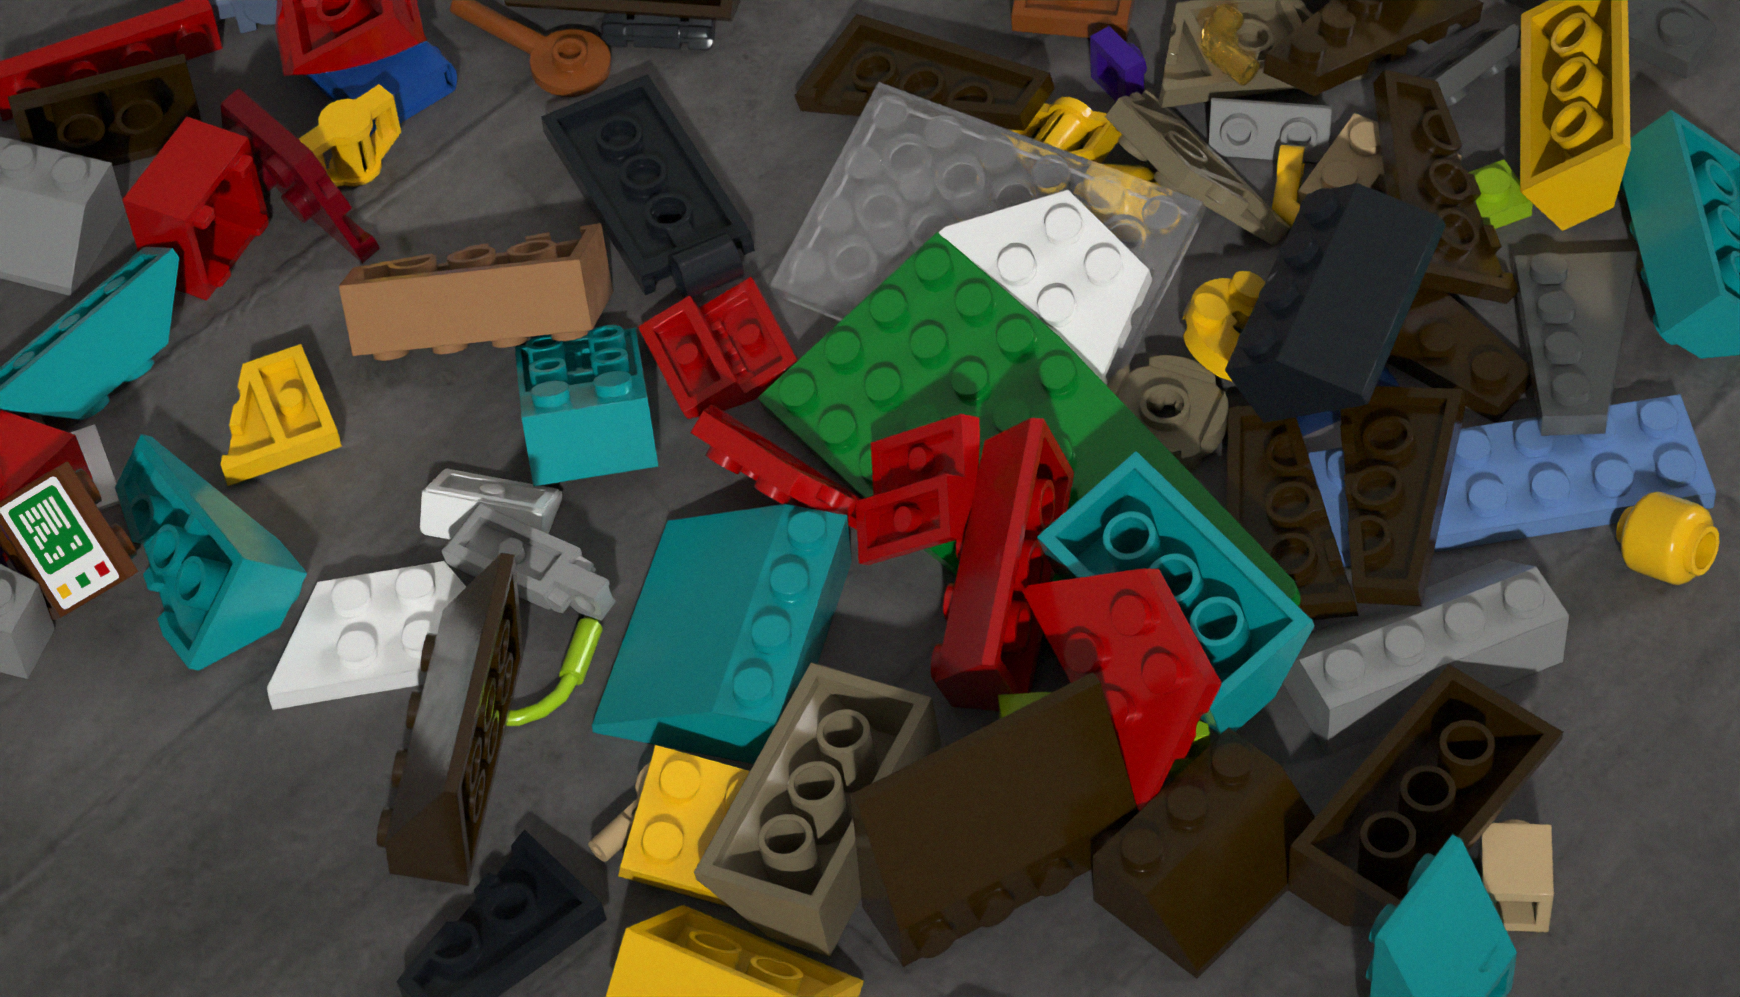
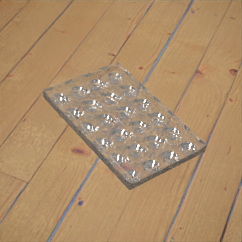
M878 82L776 272L770 287L775 296L841 321L936 232L941 231L945 226L1069 190L1149 269L1152 277L1151 285L1142 305L1132 314V328L1123 349L1118 347L1107 371L1106 379L1109 382L1113 375L1129 365L1206 211L1203 202Z

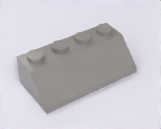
M0 137V279L74 297L126 211L112 163Z
M1498 559L1426 587L1422 606L1380 605L1358 614L1359 616H1352L1311 632L1283 684L1326 755H1330L1392 730L1449 664L1493 690L1563 662L1569 614L1537 567Z

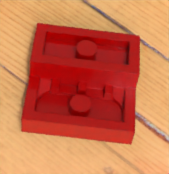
M752 277L747 278L701 307H698L693 298L688 296L638 326L681 411L687 419L700 417L703 410L709 407L710 404L725 411L756 400L799 360L760 288Z
M958 414L871 442L874 496L855 501L859 564L871 565L960 539L972 507L978 475L980 451L979 417Z

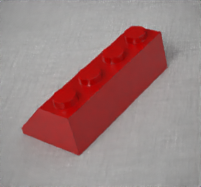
M1029 418L984 441L968 523H966L960 539L956 540V555L960 561L955 583L948 584L944 595L943 612L947 621L943 644H936L931 658L932 680L952 707L999 711L998 695L1032 692L1043 630L1022 590L1028 585L1053 582L1055 572L1052 570L1037 536L1067 511L1074 478V471L1044 418Z

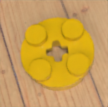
M1239 271L1233 275L1232 279H1213L1199 286L1190 298L1182 320L1185 319L1187 324L1183 338L1190 353L1207 370L1231 382L1232 380L1225 372V368L1240 335L1234 327L1245 328L1259 298V293L1265 285V281L1260 276L1249 271Z

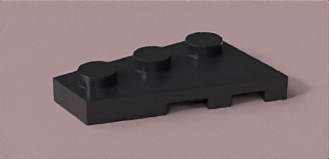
M524 829L511 845L513 856L497 875L488 872L475 887L476 900L458 921L446 922L396 981L402 997H499L607 921L603 905Z

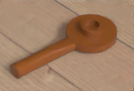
M452 0L450 12L530 54L532 78L546 92L564 97L584 95L599 88L610 74L611 56L609 48L600 37L591 32L567 29L543 36L476 0Z

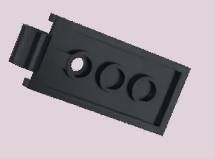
M648 74L541 116L544 134L645 296L656 291L655 282L672 276L683 298L688 296L694 298L743 278V265L737 249L739 248L743 255L755 251L751 231ZM669 217L679 219V221L671 224L660 223L663 219Z

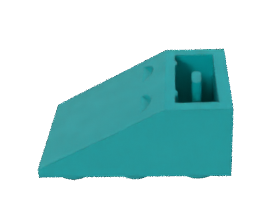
M605 325L590 330L586 336L575 340L554 341L551 335H542L530 339L526 345L515 347L521 418L533 486L658 467L636 328L623 329L617 325Z
M1451 835L1436 857L1427 853L1419 861L1408 882L1407 889L1409 892L1398 907L1388 904L1375 920L1369 935V941L1374 944V955L1366 972V979L1371 981L1369 997H1506L1511 991L1517 951L1463 841Z

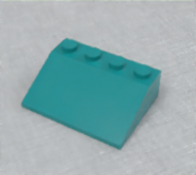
M782 504L667 521L592 723L593 733L754 764L810 663L818 664L852 563L847 515Z

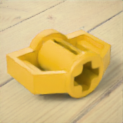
M378 84L356 100L341 99L332 102L321 111L318 118L319 125L298 139L314 153L336 187L344 185L354 187L369 183L379 175L382 168L381 160L401 134L394 96ZM375 119L376 130L370 137V132L373 127L372 120ZM331 148L332 158L329 162V169H327L323 153ZM363 158L365 159L366 171H364L362 163Z
M1060 97L1053 104L1044 103L1025 131L1007 129L1002 136L1009 154L1030 176L1046 184H1057L1067 175L1089 171L1101 165L1118 142L1121 133L1105 117L1107 113L1092 111L1085 103L1078 99ZM1038 128H1041V130L1038 132L1035 138L1032 141H1029L1033 134L1036 132V130ZM1082 144H1085V146L1083 147V149H1079V150H1078V148H1079Z

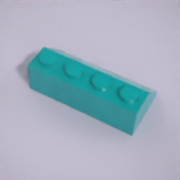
M1670 110L1630 138L1631 150L1620 184V189L1627 198L1632 221L1629 224L1630 231L1639 245L1644 265L1641 269V275L1651 292L1656 312L1653 315V323L1660 336L1671 345L1677 344L1700 359L1740 355V155Z
M1137 451L1037 536L1052 570L1062 580L1143 568L1160 570L1222 683L1209 711L1200 717L1218 736L1228 727L1236 732L1275 698L1314 628L1313 620Z

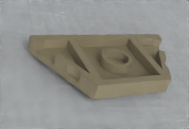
M1193 0L1176 3L1158 101L1160 107L1166 108L1208 102L1212 98L1228 99L1297 89L1263 73L1266 53L1314 14L1305 7V3L1301 0ZM1376 60L1369 62L1367 73L1349 81L1372 78Z
M1147 88L1142 94L1135 92L1129 97L1122 96L1118 98L1105 117L1121 133V136L1118 138L1119 144L1134 157L1145 162L1148 160L1157 169L1153 177L1159 185L1179 198H1183L1184 195L1189 196L1271 245L1277 246L1291 227L1170 107L1161 108L1158 102L1159 96L1152 89Z

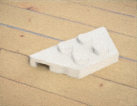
M1069 190L945 226L938 232L1056 333L1107 385V371L1118 347L1123 349L1132 328V314L1142 305L1151 285L1152 277L1149 269Z
M445 561L317 582L267 686L272 710L424 685L427 673L421 671V655L427 633L437 634L443 609L466 586Z

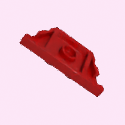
M710 404L709 407L703 410L690 433L710 445L705 455L706 457L735 474L742 472L756 480L754 487L781 504L790 503L794 506L847 515L848 526L857 530L855 501L862 498L715 405Z
M1143 568L1028 585L1022 592L1069 681L1072 683L1092 672L1100 681L1138 810L1141 811L1162 791L1160 789L1175 759H1185L1196 737L1197 723L1200 717L1209 711L1222 683L1159 569Z

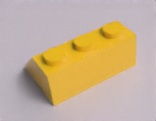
M681 905L626 928L606 997H858L864 980L688 906Z

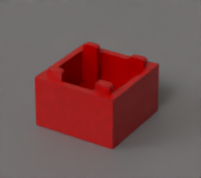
M190 117L184 119L122 199L138 252L144 247L173 248L179 257L175 290L206 301L217 287H222L231 276V268L254 237L262 235L269 225V216L249 138Z

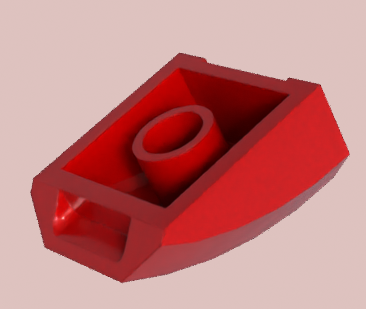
M277 0L275 30L284 76L319 74L357 67L396 55L427 41L423 32L417 0Z

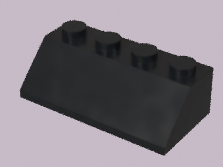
M1359 183L1332 189L1321 188L1306 195L1225 368V372L1263 423L1368 405L1446 227L1440 216Z

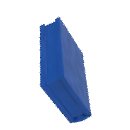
M428 41L369 64L339 71L305 75L332 102L341 99L356 100L380 84L394 96L399 123L452 93L456 89L457 84L456 69L441 54L440 50L436 46H432ZM375 119L372 120L373 127L370 132V137L376 130Z

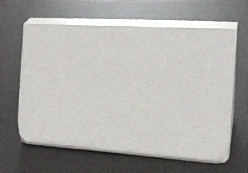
M446 468L422 491L420 529L425 535L451 539L477 505L482 504L549 534L562 501V491L551 487L533 486V484Z

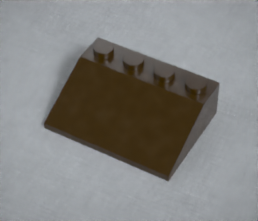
M501 553L443 609L437 634L427 633L421 655V671L426 672L427 676L423 691L413 690L410 696L406 727L413 730L409 748H398L392 770V787L398 788L394 808L383 807L377 829V846L386 849L390 874L469 886L524 655L514 554Z
M1093 672L851 794L862 907L902 967H905L922 957L933 958L942 954L955 940L982 926L992 927L1000 924L1018 907L1040 896L1049 897L1061 892L1074 878L1093 869L1092 856L1137 814V805L1102 686Z

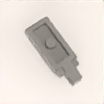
M482 504L477 505L441 551L448 565L474 577H477L501 553L514 554L519 597L547 610L551 608L555 612L564 613L570 605L578 613L602 621L616 602L608 586L610 584L609 580L594 573L596 571L594 564L583 557L579 547Z

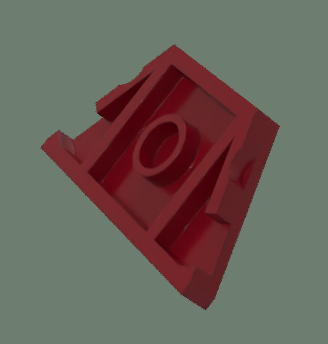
M239 88L220 103L222 129L249 138L260 185L264 190L269 192L274 187L283 194L281 198L284 204L297 219L305 223L311 218L362 264L380 249L374 237L365 232L346 215L352 209L351 205L332 182L314 153Z

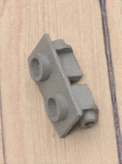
M1212 98L1209 146L1219 156L1278 160L1281 144L1304 146L1303 162L1319 163L1329 149L1332 106Z

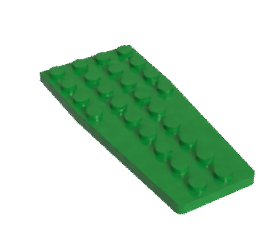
M938 232L757 398L769 415L862 499L874 496L871 442L958 414L979 417V463L985 440L1029 418H1044L1074 471L1068 509L1137 451L1298 607L1301 603V596L1295 581L1056 333ZM956 540L923 549L957 575L960 561L956 555ZM1055 573V575H1054V580H1053V581H1060V580H1062V579ZM1043 632L1042 641L1052 648Z

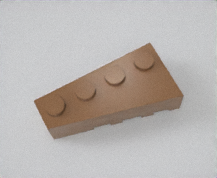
M601 223L581 226L580 239L555 243L551 241L550 232L525 236L526 242L516 244L503 253L496 254L495 248L489 247L488 243L465 247V249L450 254L447 257V263L437 264L436 255L430 253L353 267L339 285L352 355L373 354L375 360L387 361L406 356L412 349L432 347V351L435 354H450L466 349L469 343L491 341L493 347L507 348L526 342L528 337L551 334V338L554 341H570L587 335L588 330L594 328L613 294Z

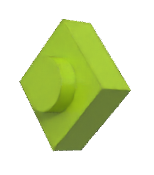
M1505 159L1468 172V174H1474L1481 192L1480 197L1476 200V204L1485 225H1494V228L1497 229L1532 216L1533 203L1520 192V180Z

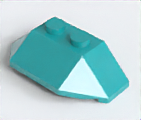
M162 247L142 248L126 264L0 367V410L84 420L100 412L110 401L107 395L122 382L133 381L145 374L154 364L152 357L163 349L169 341L179 257L174 249Z

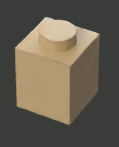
M1505 820L1500 823H1491L1479 839L1477 872L1506 931L1548 932L1554 897L1551 825L1530 824L1522 820Z

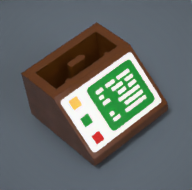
M68 461L48 471L0 501V546L19 574L39 583L52 621L67 615L139 572L131 560L137 556L132 541L117 523L109 526L96 504L102 501L96 485L83 469L80 468L74 472Z

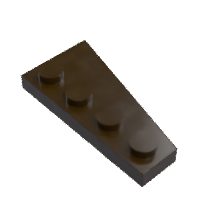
M1331 0L1266 53L1263 73L1316 96L1367 73L1368 65L1371 61H1394L1405 56L1407 46L1422 39L1426 43L1432 44L1445 38L1448 27L1458 23L1467 28L1478 23L1484 2L1479 0Z
M856 14L794 96L800 111L1025 131L1055 87L1050 72Z
M1384 69L1373 82L1387 195L1436 214L1446 224L1420 287L1508 304L1519 290L1513 274L1503 273L1496 253L1502 246L1494 225H1485L1476 204V200L1480 197L1481 192L1474 174H1468L1462 167L1457 155L1458 150L1463 145L1438 81Z
M1419 286L1387 363L1432 388L1463 389L1467 408L1494 423H1498L1532 385L1529 364L1447 292Z
M1376 386L1368 405L1340 409L1341 443L1345 463V494L1349 515L1348 533L1352 585L1357 603L1422 606L1466 408L1463 389Z
M1251 405L1228 407L1226 510L1295 581L1301 596L1299 608L1312 620L1359 616L1297 418L1263 423Z

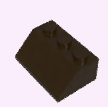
M185 54L8 96L22 142L110 162L112 166L156 156L186 117L202 122Z
M1228 727L1092 856L1093 901L1198 979L1288 890L1290 846L1313 821L1315 816L1282 766Z

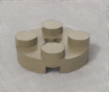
M1174 355L1149 357L1148 366L1138 367L1130 372L1129 364L1113 375L1106 385L1189 472L1198 469L1202 464L1203 457L1212 453L1225 436L1228 425V399L1226 393L1224 392L1223 394L1222 390L1216 385V376L1197 361ZM1165 405L1175 407V416L1171 418H1159L1149 412L1150 410L1161 411Z

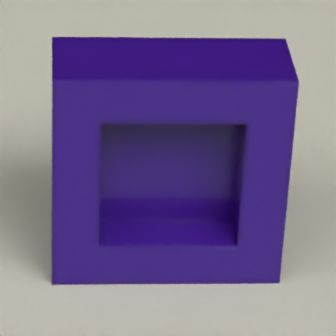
M1110 26L1091 35V78L1115 102L1119 97H1129L1135 92L1142 94L1144 92V74L1147 71V66L1138 47L1133 43H1126Z

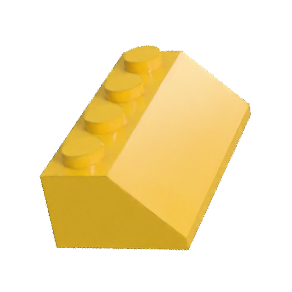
M1548 0L1521 14L1520 192L1564 231L1614 208L1630 154L1628 0Z

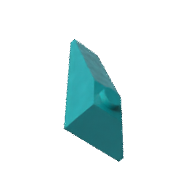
M141 434L115 485V490L132 542L143 544L150 566L143 573L147 589L159 592L164 611L157 618L162 635L188 669L200 671L280 628L291 605L300 595L302 583L307 572L279 539L153 437Z

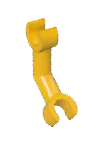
M1281 144L1272 209L1292 227L1300 210V204L1297 203L1298 190L1300 185H1302L1305 164L1302 162L1305 147Z

